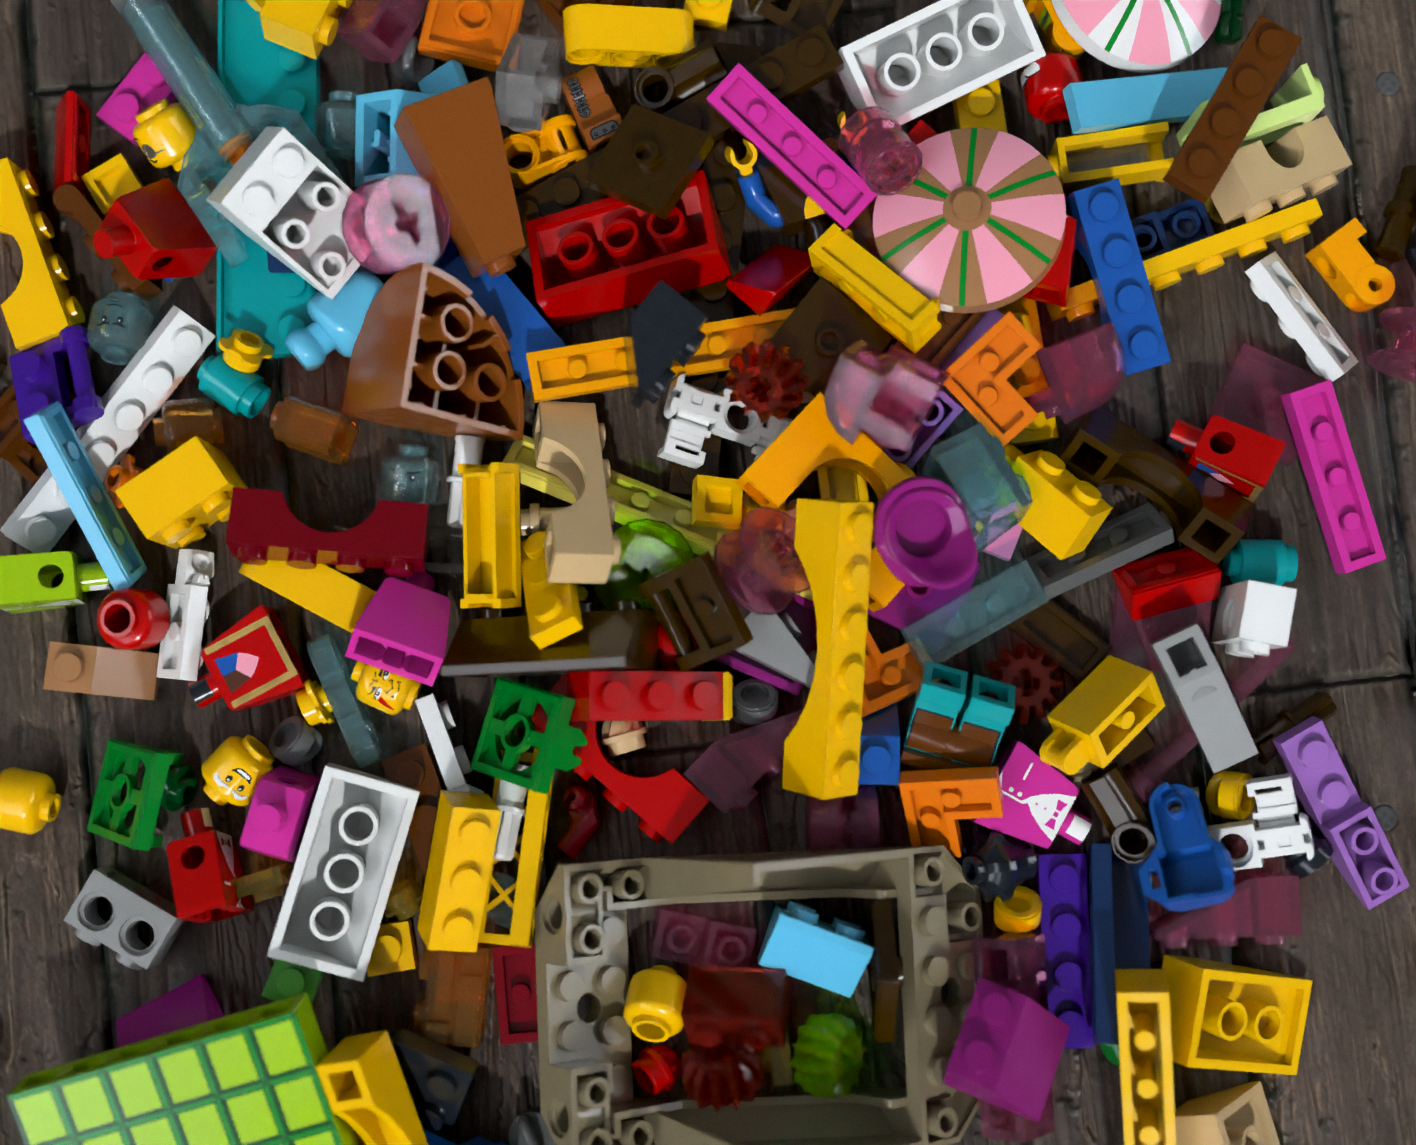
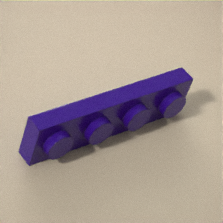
M1035 853L1037 859V871L1035 874L1036 893L1040 896L1043 903L1041 922L1038 926L1041 1006L1070 1026L1063 1049L1094 1048L1092 1038L1086 853Z

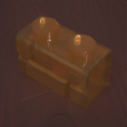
M478 943L476 953L423 950L420 960L419 978L427 980L425 999L417 1000L414 1015V1028L422 1029L421 1036L441 1045L479 1048L485 1035L493 956L492 947L494 944Z

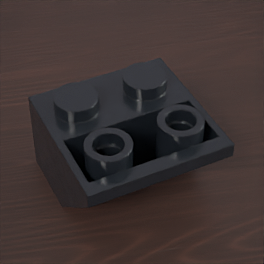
M661 279L631 315L623 336L631 404L638 410L646 400H649L652 404L659 400L676 375L671 370L677 362L684 368L701 347V343L707 336L701 329L708 317Z

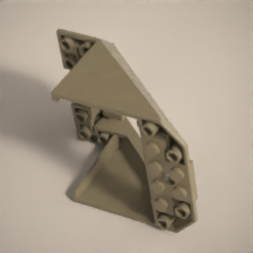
M944 845L640 857L561 864L557 866L534 912L540 1112L556 1145H949L960 1142L983 1101L943 1084L946 1069L979 978L986 980L980 890L978 886L967 883L963 876L962 867ZM833 897L869 899L897 897L900 956L903 958L904 968L902 1004L907 1087L633 1097L631 1027L625 1022L623 1016L624 1004L629 988L627 909L683 903ZM947 982L948 996L943 1003L941 988ZM587 994L591 1000V1010L588 1016L581 1020L577 1013V1005L580 998Z

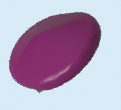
M915 476L899 482L884 493L874 511L872 533L875 546L883 562L900 582L913 587L928 586L935 589H948L961 584L972 575L977 566L978 551L973 539L968 512L955 490L939 479Z

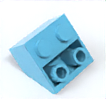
M393 89L356 95L355 187L381 201H401L430 197L394 125L403 107L435 96V94Z
M789 900L787 908L776 904L757 957L758 964L851 998L874 950L873 945L865 937L866 932L861 930V926L838 917H834L832 924L818 919L819 914L816 913L815 909Z

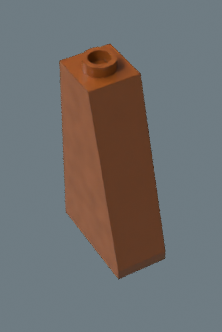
M488 77L403 107L394 128L472 278L487 272L491 278L510 271L516 266L514 260L525 248L526 244L492 85Z

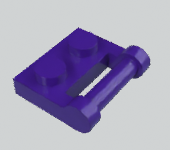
M82 326L66 327L61 330L59 337L9 357L23 438L34 445L36 443L24 419L47 405L57 401L61 403L74 429L95 421L104 415L102 399L95 393L87 353L91 343L89 332L86 328ZM66 358L69 359L76 395L72 403L63 359Z

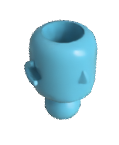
M359 266L332 300L320 291L308 300L307 311L313 322L306 328H297L291 331L285 340L287 348L307 371L319 369L325 363L326 356L334 349L342 356L351 358L354 343L363 325L366 312L380 289L384 286V283L371 270Z

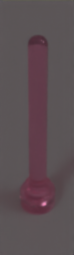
M1291 638L1288 640L1287 647L1271 649L1269 656H1261L1229 686L1237 705L1294 652L1295 643ZM1189 725L1148 765L1142 763L1138 768L1132 766L1125 772L1126 777L1144 807L1149 804L1153 791L1163 784L1161 778L1198 744Z

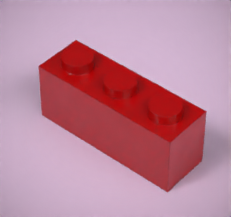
M581 671L567 673V697L576 699L569 722L723 720V672Z

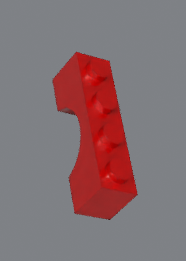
M564 674L549 692L567 697V674ZM539 703L535 707L532 720L535 723L536 731L544 733L548 717L544 708ZM599 721L569 722V726L581 729L588 741L586 746H575L573 748V755L582 759L581 765L573 768V770L586 781L593 775L607 788L601 794L618 810L624 812L627 807H630L638 814L642 820L637 826L656 843L659 844L665 838L673 844L710 801V798L675 768L650 777L634 776L620 770L607 758L601 747L598 734Z

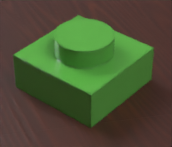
M275 959L261 996L273 1001H279L307 992L312 1006L325 972Z

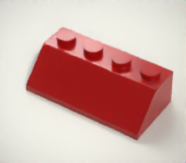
M704 170L696 172L666 220L615 198L608 197L525 222L536 301L555 328L641 304L660 279L677 293L732 278L725 237Z

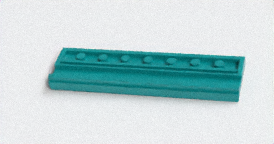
M218 0L217 93L227 109L232 113L244 133L252 135L254 140H256L266 126L284 127L320 160V54L317 60L264 39L260 12L255 11L249 3L241 0ZM218 143L217 185L233 167L230 161H225L221 158V148ZM217 210V243L219 245L217 249V354L220 355L224 352L218 347L220 338L230 337L234 329H243L256 333L263 339L265 344L271 346L274 350L272 358H295L285 345L286 337L291 331L297 328H306L313 322L307 311V303L318 290L296 273L270 272L268 270L267 250L244 234Z

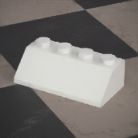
M940 0L840 48L838 54L844 63V69L838 72L850 101L858 111L861 109L867 116L868 124L877 136H880L1046 56V53L1023 0Z
M329 762L325 765L267 957L363 982L420 791L370 773Z

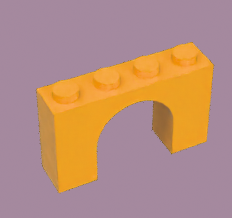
M819 392L735 483L770 515L810 473L819 469L839 467L857 473L870 484L878 500L881 499L889 488L916 475L905 464L901 462L895 463L882 451L884 449L883 444L873 433L865 429L861 431L848 419L849 413L838 400L833 397L827 399ZM873 541L871 543L868 608L875 612L886 607L905 584L900 582L887 568Z

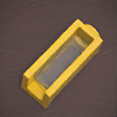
M1168 122L1056 138L1050 155L1045 156L1056 172L1064 194L1118 178L1121 186L1149 181L1165 183L1162 179L1174 158L1164 159L1162 142L1170 131Z

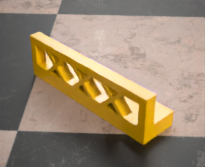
M534 748L533 753H521L519 763L533 765L539 748ZM501 750L502 758H504L505 751ZM554 774L548 794L527 789L526 807L524 805L523 808L526 810L523 833L518 836L516 847L521 844V852L519 854L515 849L514 857L519 862L517 881L505 891L493 877L494 866L499 860L493 859L478 943L532 948L535 930L534 912L538 906ZM495 778L492 796L494 802L496 801L500 783L498 778ZM493 885L500 895L490 902ZM513 892H515L514 903L509 898ZM505 900L513 911L510 935L486 933L488 913Z

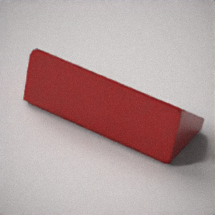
M67 90L56 108L54 192L58 187L69 184L75 186L87 196L89 190L81 176L90 170L91 108L74 90Z
M775 244L730 278L725 285L757 315L761 316L808 278L813 271L809 252Z
M1190 547L1130 562L1112 570L1127 612L1135 621L1214 600L1220 595L1221 570L1214 562Z

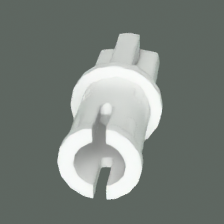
M455 435L456 442L452 476H447L446 479L447 482L451 483L446 523L451 528L463 529L462 474H458V464L481 465L485 438Z
M518 764L516 770H523L529 766ZM501 779L495 804L501 810L493 859L511 861L514 858L521 818L525 817L526 810L523 808L527 789Z

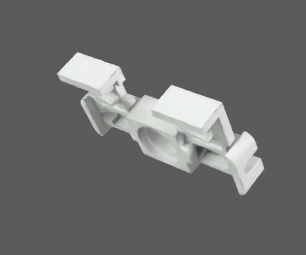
M681 374L670 384L664 407V416L670 419L676 414V418H672L669 422L664 446L658 450L657 457L697 469L704 464L706 452L701 451L704 437L710 438L711 434L749 447L757 443L756 447L754 446L751 451L752 454L756 455L754 458L756 460L793 420L766 411L767 402L724 388L716 394L684 382L686 374ZM730 406H740L747 412L749 421L746 429L739 430L731 426L727 418V411ZM676 447L697 453V455L676 449Z
M1292 773L1248 779L1246 781L1248 797L1255 796L1258 809L1257 812H1252L1253 819L1207 826L1209 836L1218 842L1228 834H1238L1246 840L1248 852L1241 858H1231L1234 871L1263 867V858L1305 852L1308 860L1314 857L1315 847L1309 819L1306 814L1298 811L1292 783ZM1281 786L1282 789L1262 793H1256L1255 791L1258 789L1272 788ZM1199 787L1191 788L1199 798ZM1182 805L1173 806L1171 812L1180 811ZM1299 812V821L1296 822L1294 814ZM1255 819L1258 820L1259 827H1256Z

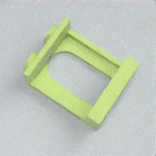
M1307 63L1301 65L1270 99L1273 109L1258 114L1239 148L1259 140L1267 148L1294 127L1312 121L1325 107L1322 84L1317 77L1312 76ZM1209 100L1199 104L1176 134L1181 147Z

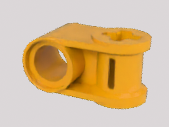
M565 114L553 117L538 126L510 135L503 140L508 165L510 160L518 155L527 156L532 160L527 167L521 169L513 168L509 165L513 188L527 189L542 183L589 156L587 150H582L573 129L576 122L572 115Z

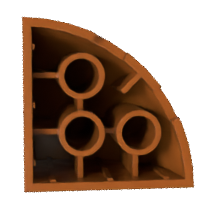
M420 262L399 270L380 289L366 312L351 355L341 414L395 428L455 438V435H469L485 438V441L523 440L524 398L520 378L515 379L507 351L512 350L493 314L487 315L471 297L473 292L458 279L440 268Z

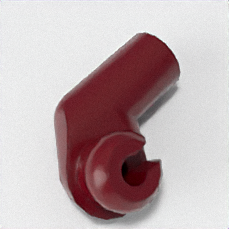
M579 786L568 788L563 795V805L567 806L571 826L556 845L573 859L578 856L600 826L596 797L588 788Z

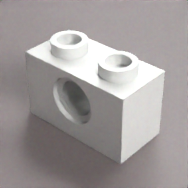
M1246 580L1220 588L1211 643L1225 645L1226 654L1245 658H1254V655L1269 656L1271 649L1287 647L1297 589L1253 580Z

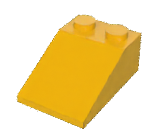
M1164 954L1162 969H1166L1169 988L1172 1061L1191 1068L1297 1075L1313 980L1201 958Z

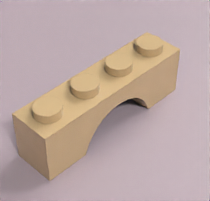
M539 402L532 431L536 468L550 472L563 480L570 487L577 500L571 506L551 513L544 540L548 583L606 584L612 564H618L620 561L621 542L619 535H612L611 525L615 521L616 506L614 497L607 496L606 489L609 486L611 470L609 459L602 458L606 438L605 424L598 423L595 403Z

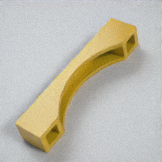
M797 498L794 548L804 566L813 595L817 620V656L814 678L807 703L797 724L784 741L782 789L826 800L858 794L874 502L832 498Z
M387 1030L345 1037L315 1066L332 1113L345 1120L362 1137L366 1145H428Z

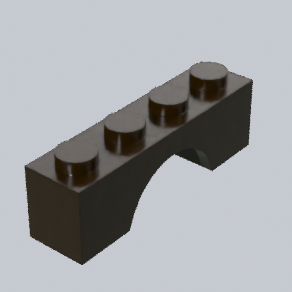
M1094 403L1068 437L1059 456L1065 463V469L1096 488L1106 484H1118L1134 489L1148 497L1167 515L1174 527L1177 540L1217 565L1246 532L1254 504Z

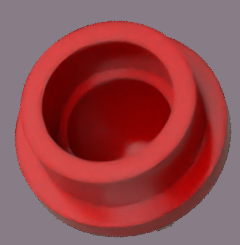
M657 1045L641 1050L638 1054V1059L632 1063L631 1069L635 1080L643 1091L650 1096H655L659 1092L668 1093L674 1088L675 1082L681 1075V1061L673 1049L665 1045Z

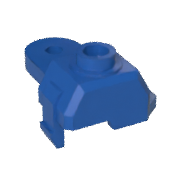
M1169 782L1159 785L1153 791L1149 800V810L1157 839V846L1138 870L1144 895L1159 902L1164 908L1177 912L1225 903L1236 891L1234 884L1236 877L1230 852L1225 849L1222 843L1209 836L1202 804L1191 788L1181 784L1170 785ZM1174 805H1182L1180 811L1175 813L1171 812V808ZM1151 873L1159 877L1161 888L1154 889Z

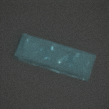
M1020 560L904 626L900 631L923 671L926 660L940 664L1047 603L1049 600L1027 560Z

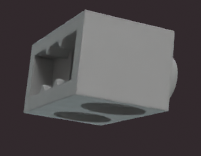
M111 866L93 870L63 920L76 928L74 934L78 938L95 946H100L101 943L117 952L115 958L120 963L134 970H141L142 967L147 970L161 964L186 920L178 919L174 903ZM101 897L107 898L112 904L113 914L109 921H105L98 914L97 904ZM142 921L149 923L154 930V940L151 945L144 944L138 937V926Z

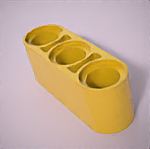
M576 4L563 10L565 59L573 64L636 68L660 67L695 47L693 15L687 10L605 4Z
M267 560L265 565L242 563L238 570L244 576L353 633L358 619L376 594L375 590L326 564H316L314 569H298L287 565V561Z

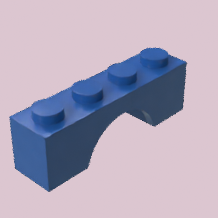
M1119 178L1072 192L1065 200L1066 215L1077 219L1075 249L1084 258L1096 288L1101 314L1099 339L1111 380L1172 362Z

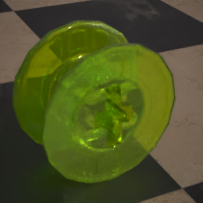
M652 519L630 521L617 529L613 534L620 537V561L618 564H612L606 584H594L596 593L609 611H612V602L641 601V609L655 611L648 597L643 599L637 585L694 558L692 547L681 532L666 522ZM644 568H646V569L649 570V571L646 572L645 574H642V573L640 572V571H642ZM669 588L665 589L675 609H677L678 605Z

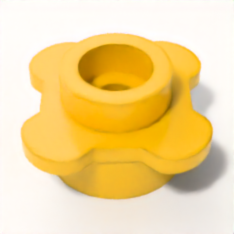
M234 329L230 337H222L218 342V347L224 351L222 355L223 360L230 367L240 372H256L260 367L262 359H270L274 354L271 346L265 344L259 335L248 330Z
M310 679L304 681L305 688L296 692V700L308 724L314 726L320 722L323 724L328 722L329 725L334 723L335 720L332 712L337 710V705L330 689L326 684L320 686L316 680L313 682Z

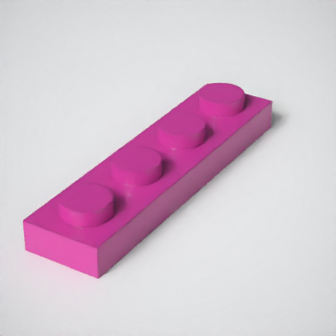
M740 63L732 69L706 98L707 103L844 231L877 197L878 193Z
M1331 379L1280 395L1335 573L1346 574L1387 559Z

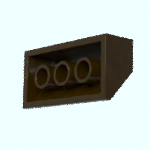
M641 601L612 602V611L597 612L596 604H580L583 629L539 649L530 638L526 607L522 608L523 616L508 617L507 609L479 610V619L461 620L441 665V676L496 678L498 676L557 675L581 671L660 669L658 616L655 611L641 609Z

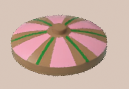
M988 128L951 130L930 137L914 146L888 172L878 191L873 211V233L881 262L929 300L937 297L940 301V310L951 313L990 311L1010 304L1027 294L1052 268L1061 250L1066 229L1064 192L1060 180L1050 163L1038 150L1024 140L1011 134Z

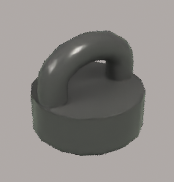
M415 35L400 41L390 54V67L395 78L402 85L409 88H420L418 82L437 69L435 58L418 55L419 38Z
M747 679L734 686V721L742 725H757L769 721L776 715L778 711V691L775 686L759 679Z
M294 715L283 720L273 731L269 740V753L283 764L300 766L306 764L317 755L322 747L323 737L305 719Z
M531 1108L523 1110L516 1115L509 1127V1145H555L540 1109Z

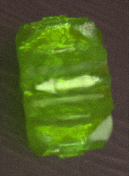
M835 1013L810 1015L806 1025L798 1027L799 1038L797 1043L792 1044L795 1049V1056L790 1061V1065L796 1068L794 1082L802 1085L805 1092H809L815 1097L824 1099L828 1097L837 1098L838 1096L847 1097L852 1085H858L859 1083L858 1073L860 1068L865 1067L862 1062L863 1053L866 1051V1046L861 1043L863 1030L855 1026L853 1019H848L844 1015Z

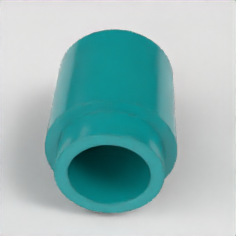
M223 353L217 357L214 355L209 356L202 363L197 373V378L200 379L199 391L236 416L243 414L249 419L255 417L265 406L271 394V388L264 384V378L256 372L245 373L233 369L223 360Z
M1240 539L1222 559V570L1225 576L1230 577L1232 584L1253 580L1282 586L1284 582H1293L1297 576L1298 553L1294 545L1285 544L1283 540Z

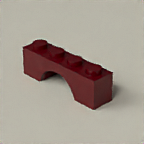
M233 487L225 543L232 557H238V561L249 565H265L267 560L287 561V565L298 569H314L316 564L336 565L337 570L347 573H362L365 571V568L385 569L384 572L391 576L411 577L414 572L425 573L431 523L430 509L427 503L380 500L370 516L359 525L340 532H323L301 523L289 510L282 491Z

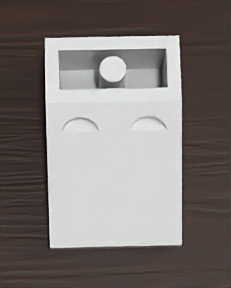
M266 126L206 198L207 202L244 234L331 300L391 228L383 218L284 127Z

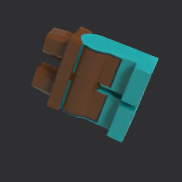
M926 660L902 741L900 754L902 771L991 767L1005 727L1009 726L1015 711L1016 686L974 674L966 695L968 672ZM938 678L945 679L949 681L953 685V687L938 682H934L932 680ZM983 692H990L997 695V697L1000 700H996L979 694Z

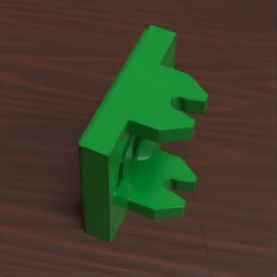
M498 676L470 769L535 792L548 794L555 768L569 771L581 765L582 759L573 755L572 751L575 746H586L588 742L581 729L569 726L576 699ZM537 702L542 705L548 717L544 733L536 731L535 723L532 720ZM520 703L519 709H515L514 707ZM518 727L526 728L523 740L515 736V729ZM531 746L540 748L536 761L532 766L523 770H516L521 753L527 751ZM501 750L505 751L504 758H502Z
M110 738L104 755L87 831L134 850L150 851V847H162L164 835L154 834L169 766L181 764L183 753ZM140 759L146 768L141 790L138 787L136 778ZM126 782L127 795L124 802L121 803V790ZM136 805L132 826L124 827L127 812Z

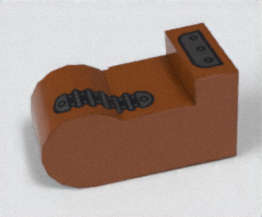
M591 64L558 79L571 115L574 117L576 127L589 155L605 147L608 144L606 142L610 141L622 123L620 114L617 113L609 95L604 90L595 68Z

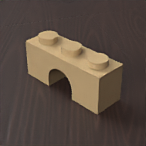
M1326 115L1294 127L1267 148H1265L1261 140L1238 148L1210 197L1224 224L1243 216L1248 223L1270 212L1273 209V204L1277 203L1280 209H1284L1306 196L1305 192L1308 190L1312 196L1327 191L1339 183L1336 175L1351 166L1352 162Z

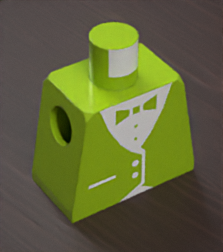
M73 551L0 556V609L11 614L86 605L88 591L112 589V585L99 562L84 563L83 558ZM63 573L62 583L54 588V579L57 575Z

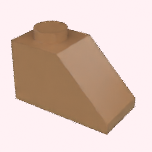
M50 641L43 689L157 701L160 679L156 677L159 653Z

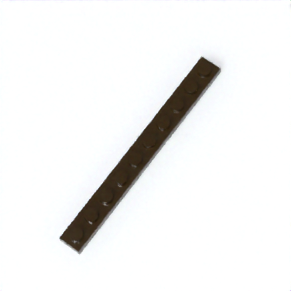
M716 42V46L725 60L729 73L738 63L745 67L761 56L760 46ZM737 130L716 141L703 162V170L708 180L725 237L732 277L739 271L745 200L736 177L739 169L727 161L724 151L729 146L733 149L735 160L738 161L745 157L747 150L743 139L746 138ZM729 279L690 290L689 302L708 317L705 323L734 318L736 294L725 285ZM728 370L685 377L684 382L717 394L724 388H727ZM711 434L710 438L704 437L701 451L706 452V456L701 467L693 469L672 462L670 494L692 497V481L696 475L718 477L721 447L720 436ZM676 447V449L697 455V453Z

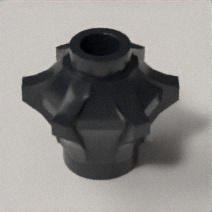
M998 831L991 832L989 837L981 832L973 833L970 837L972 851L970 856L965 857L962 862V872L968 884L979 887L981 899L985 902L992 901L996 896L1003 902L1010 901L1014 895L1015 888L1026 879L1033 878L1036 874L1037 859L1029 843L1007 840Z

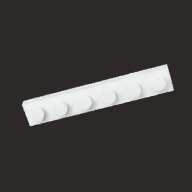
M175 305L169 310L101 398L104 415L95 421L80 426L76 431L102 483L105 481L108 470L119 463L216 337ZM49 467L0 529L6 537L33 553L50 552L75 520V516Z

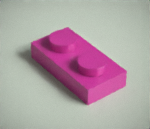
M152 44L96 114L101 121L137 147L139 145L133 137V129L138 122L134 116L164 98H167L171 104L182 92V89Z

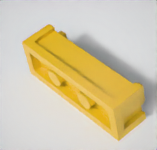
M834 223L808 248L813 272L828 282L913 353L916 354L942 328L941 323L937 320V315L940 312L939 299L933 297L929 300L854 241L853 232L849 228L842 232L841 228Z
M491 462L489 465L458 464V474H462L464 599H460V608L522 607L519 464Z

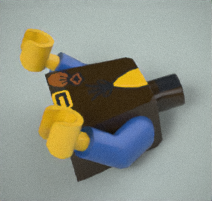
M859 109L860 123L855 128L849 129L845 127V112L841 111L837 122L846 139L841 143L840 135L837 134L822 138L821 140L864 180L866 173L865 141L860 137L868 129V119L864 112ZM743 139L747 152L745 157L738 161L735 160L733 149L727 146L724 151L725 158L739 169L736 177L747 207L769 227H779L784 237L805 232L810 247L835 223L764 155L758 156L757 149L752 143Z

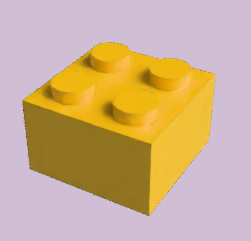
M194 436L118 488L115 493L147 539L174 549L179 547L186 549L201 541L206 536L204 530L216 521H228L233 487L247 488V486L223 451L198 436Z

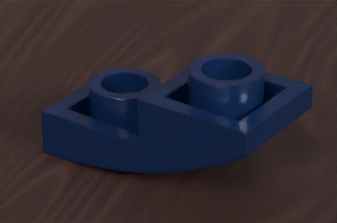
M1194 198L1157 213L1154 210L1131 220L1142 261L1215 235L1204 204Z

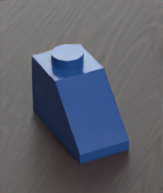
M897 702L862 717L858 784L899 785L900 728Z

